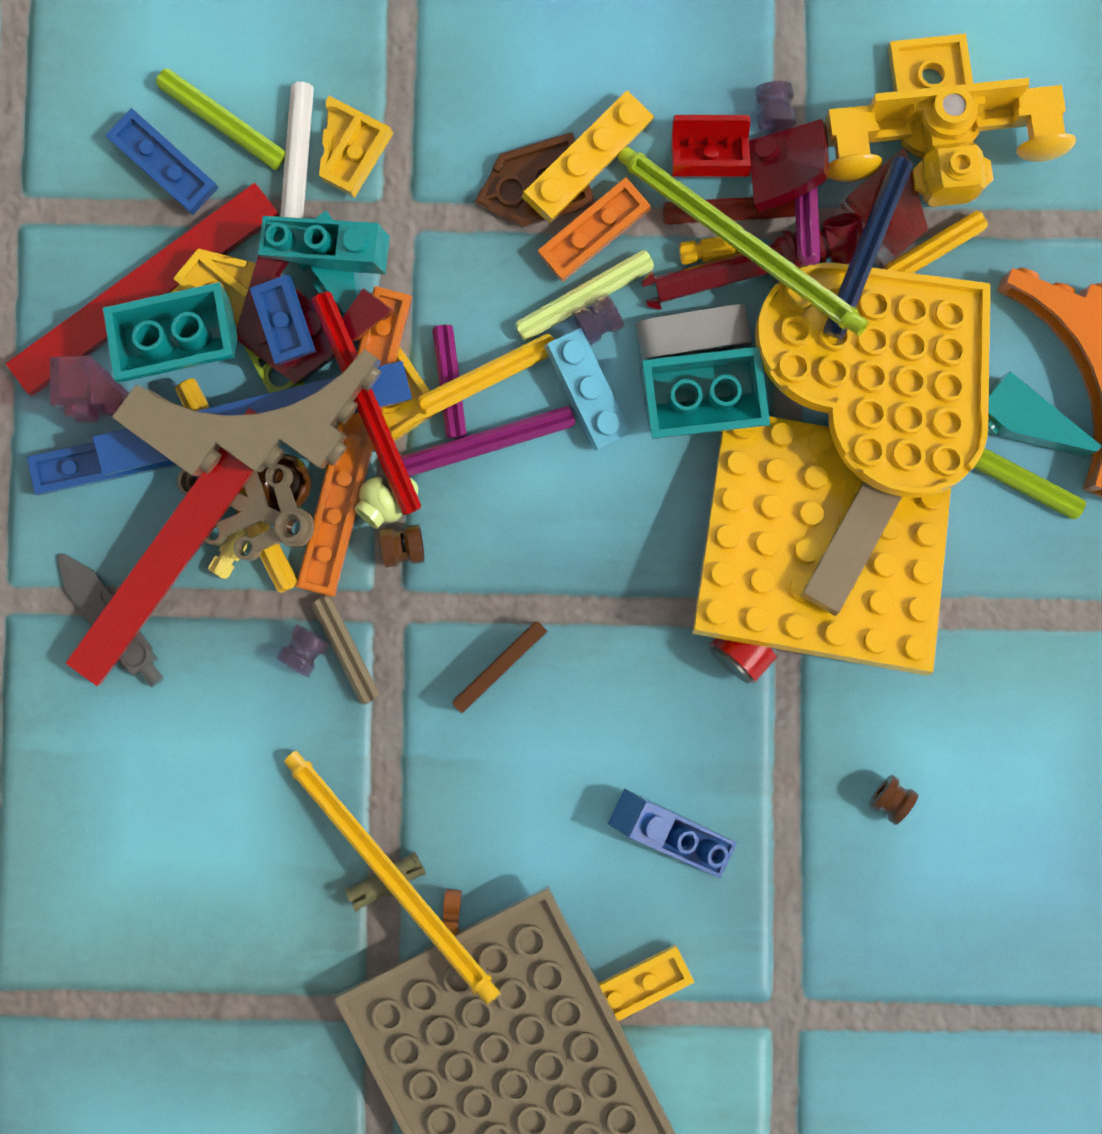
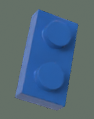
M284 275L250 288L275 364L281 365L316 352L291 276Z

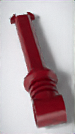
M843 213L832 216L823 222L821 230H819V263H827L828 259L830 263L850 264L863 232L861 215L857 213ZM788 229L782 230V236L776 237L769 247L798 268L804 267L799 264V259L797 258L796 232L793 233ZM740 253L654 277L652 271L644 277L641 283L643 287L652 284L656 285L658 297L646 300V304L648 307L661 310V303L769 273Z

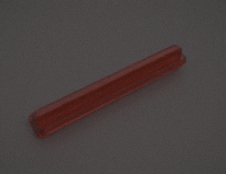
M754 197L704 199L733 221L796 217L795 199L763 212H758L754 205ZM671 201L663 204L662 214L665 224L700 223Z

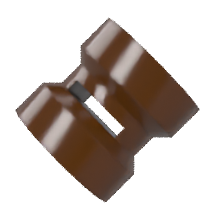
M419 524L407 526L405 530L396 531L393 528L380 529L382 556L386 568L396 567L400 562L409 561L412 564L425 563L423 539ZM403 540H405L406 552H404Z

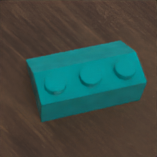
M220 282L103 308L113 378L116 384L235 357L238 336L233 307Z
M759 347L642 361L640 372L651 439L770 425L763 363Z

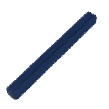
M897 155L890 162L837 294L839 298L855 308L913 167V162L903 156ZM828 317L823 330L828 336L841 339L846 334L847 328L842 329L839 324Z

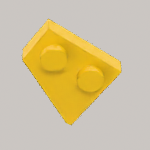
M328 96L326 100V108L328 110L327 129H323L322 144L324 146V154L320 160L319 176L325 183L355 198L394 133L391 127Z
M198 248L173 279L185 289L220 282L232 302L237 328L256 263Z

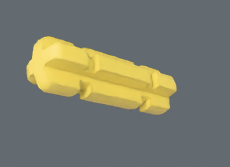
M246 528L229 535L227 542L220 546L218 549L221 552L219 557L215 555L208 566V569L213 574L222 579L229 578L235 568L232 565L235 560L239 562L240 560L234 553L235 542L240 537H250ZM248 542V543L244 546V549H243L244 552H245V550H246V548L248 547V545H249L250 542Z

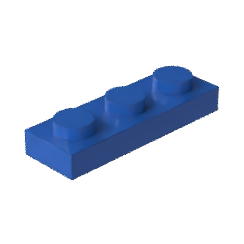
M132 108L105 135L110 142L191 215H194L219 188L213 180Z

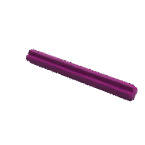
M565 406L401 456L410 477L571 428L575 425V418L570 406Z

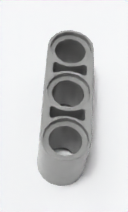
M742 304L654 317L635 324L641 362L649 359L736 350L752 345L746 306Z

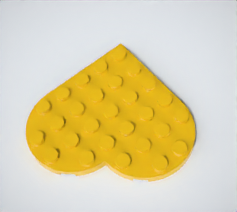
M818 263L799 269L837 296L849 265ZM872 268L856 306L858 314L868 320L869 324L860 336L847 329L846 334L841 339L833 338L824 333L823 329L828 316L783 283L776 284L766 297L756 321L755 342L756 347H759L763 369L774 385L787 397L809 409L829 413L831 437L838 454L847 467L871 487L899 497L920 498L944 492L959 483L977 464L985 448L988 435L990 283Z

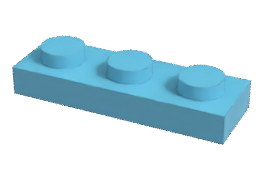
M582 328L544 345L593 450H598L630 434L631 431Z

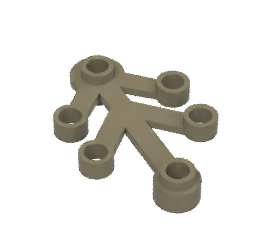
M276 464L271 470L267 469L266 481L270 486L274 487L280 511L268 506L258 472L255 471L244 486L247 496L239 493L230 505V507L241 512L219 521L214 527L219 529L218 538L213 540L210 533L205 542L210 545L221 546L227 542L229 535L263 521L273 526V528L253 538L247 536L240 537L235 542L234 553L239 559L254 561L260 556L262 550L281 542L289 547L305 545L313 535L314 521L306 510L296 506L290 488L293 481L292 471L281 464ZM182 469L177 478L180 492L186 495L199 476L190 475ZM282 470L284 474L281 482L276 483L275 475L278 471ZM299 521L300 530L294 535L292 526L295 522ZM250 542L252 550L250 554L245 555L243 551L244 546Z

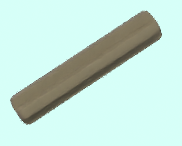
M330 596L317 599L312 603V608L359 703L363 705L374 701L379 697V691L333 599Z

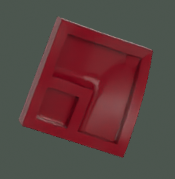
M823 119L749 140L754 205L758 212H763L797 199L828 179V135Z

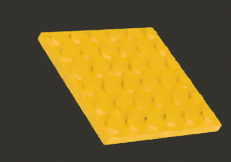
M769 416V426L721 431L692 634L930 676L934 671L951 488L932 496L901 498L843 607L836 616H833L800 595L863 481L847 467L838 454L831 437L830 427Z

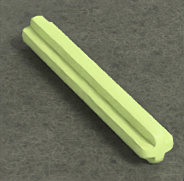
M642 250L521 318L515 323L520 337L524 341H528L652 271L654 268L652 258L646 250Z

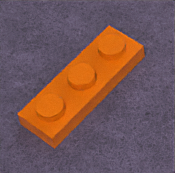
M625 177L538 249V255L563 283L650 211L651 205Z

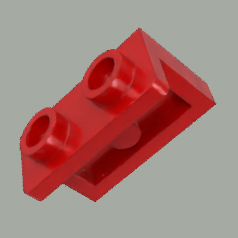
M674 115L671 134L672 176L749 177L751 168L749 149L750 116Z

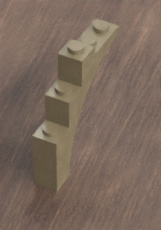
M364 349L344 373L319 392L290 406L251 415L223 416L197 412L174 404L152 390L136 384L112 418L193 476H200L203 471L208 474L214 469L222 456L218 452L221 447L256 472H263L266 467L271 470L284 454V450L280 448L284 442L319 468H325L328 463L334 466L346 451L347 446L343 442L347 435L335 426L339 421L345 424L358 406L354 400L362 388L369 391L382 373L377 369L381 361Z

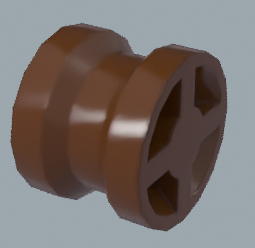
M890 775L877 788L869 802V806L875 811L882 810L887 814L888 820L897 825L909 814L915 805L918 793L912 789L903 788L900 785L899 779L894 775Z

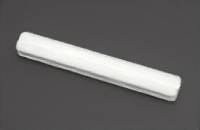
M301 81L292 84L290 90L280 217L303 218L314 89L311 84Z

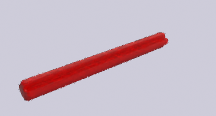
M326 291L315 295L312 298V303L341 372L344 373L358 357V354L332 293ZM362 388L354 402L358 404V412L401 513L408 515L416 512L421 508V503L372 388L369 391Z

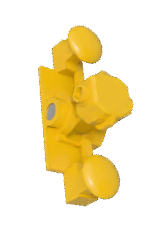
M966 33L890 41L887 49L893 92L876 93L870 105L829 109L824 121L827 127L828 147H835L836 160L829 163L828 178L838 182H854L870 177L880 169L882 158L871 154L869 143L900 140L901 146L922 159L912 170L914 190L920 193L923 201L931 207L967 204L978 198L982 191L993 181L991 160L985 158L980 147L973 143L980 131L1027 126L1029 140L1019 145L1016 153L1020 158L1030 162H1045L1057 159L1068 153L1076 143L1074 135L1065 133L1063 114L1066 108L1062 85L1028 88L1030 86L1029 78L973 83ZM927 69L937 71L941 76V82L938 84L927 83L922 77V72Z

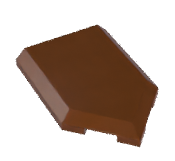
M573 132L499 154L485 185L481 188L474 203L522 228L546 221L522 198V195L575 142ZM590 185L557 217L593 205L595 201Z

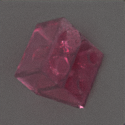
M91 356L50 357V405L64 412V416L75 417V422L98 423L99 417L113 416L131 392V389L123 382L116 384L113 372Z

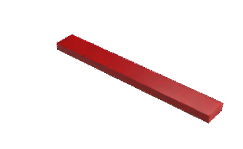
M253 183L5 364L26 393L30 396L35 395L108 342L104 307L170 293L180 285L173 278L198 248L227 255L261 230L263 216L279 217L280 215L258 185Z
M248 408L244 415L259 413L252 408ZM223 447L218 451L222 456L217 465L210 473L206 474L203 471L66 661L65 664L94 685L99 686L103 683L255 472Z

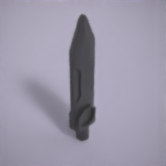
M59 554L57 560L65 591L89 623L93 625L113 595L94 570L66 554ZM139 631L119 659V662L124 669H128L132 676L141 674L149 686L154 687L164 678L153 665L158 660L152 651L153 647Z

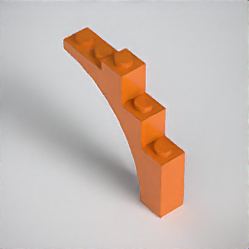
M1012 268L1002 277L997 291L1028 308L1044 321L1066 346L1082 375L1090 400L1093 439L1102 446V283H1096L1095 285L1091 283L1080 291L1079 294H1075L1076 290L1067 284L1058 282L1051 284L1039 279V274L1033 270ZM1102 447L1091 455V463L1083 487L1084 491L1101 498Z

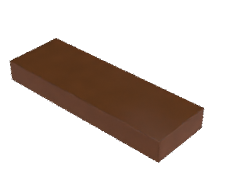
M535 621L453 700L452 704L461 714L464 713L548 631L539 622Z

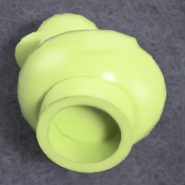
M373 477L362 484L359 493L361 501L354 507V510L367 524L378 529L383 522L389 523L400 519L402 513L393 492L383 485L381 477ZM410 478L413 487L416 491V494L418 495V485L412 478Z

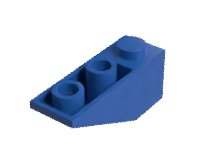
M625 788L608 822V825L627 837L718 878H721L737 842Z

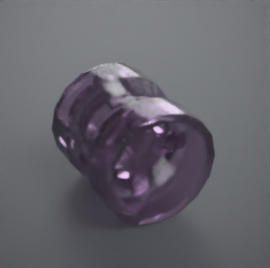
M771 81L755 88L756 102L760 105V112L757 116L758 128L760 130L780 131L796 125V111L791 107V100L794 98V88L791 82Z
M606 293L596 298L594 305L590 308L582 306L572 312L578 328H582L590 346L601 341L602 334L607 332L615 333L624 328V322L617 307Z
M296 624L291 632L292 639L290 644L282 647L276 658L298 673L310 677L315 669V659H317L318 655H323L330 644L305 627Z

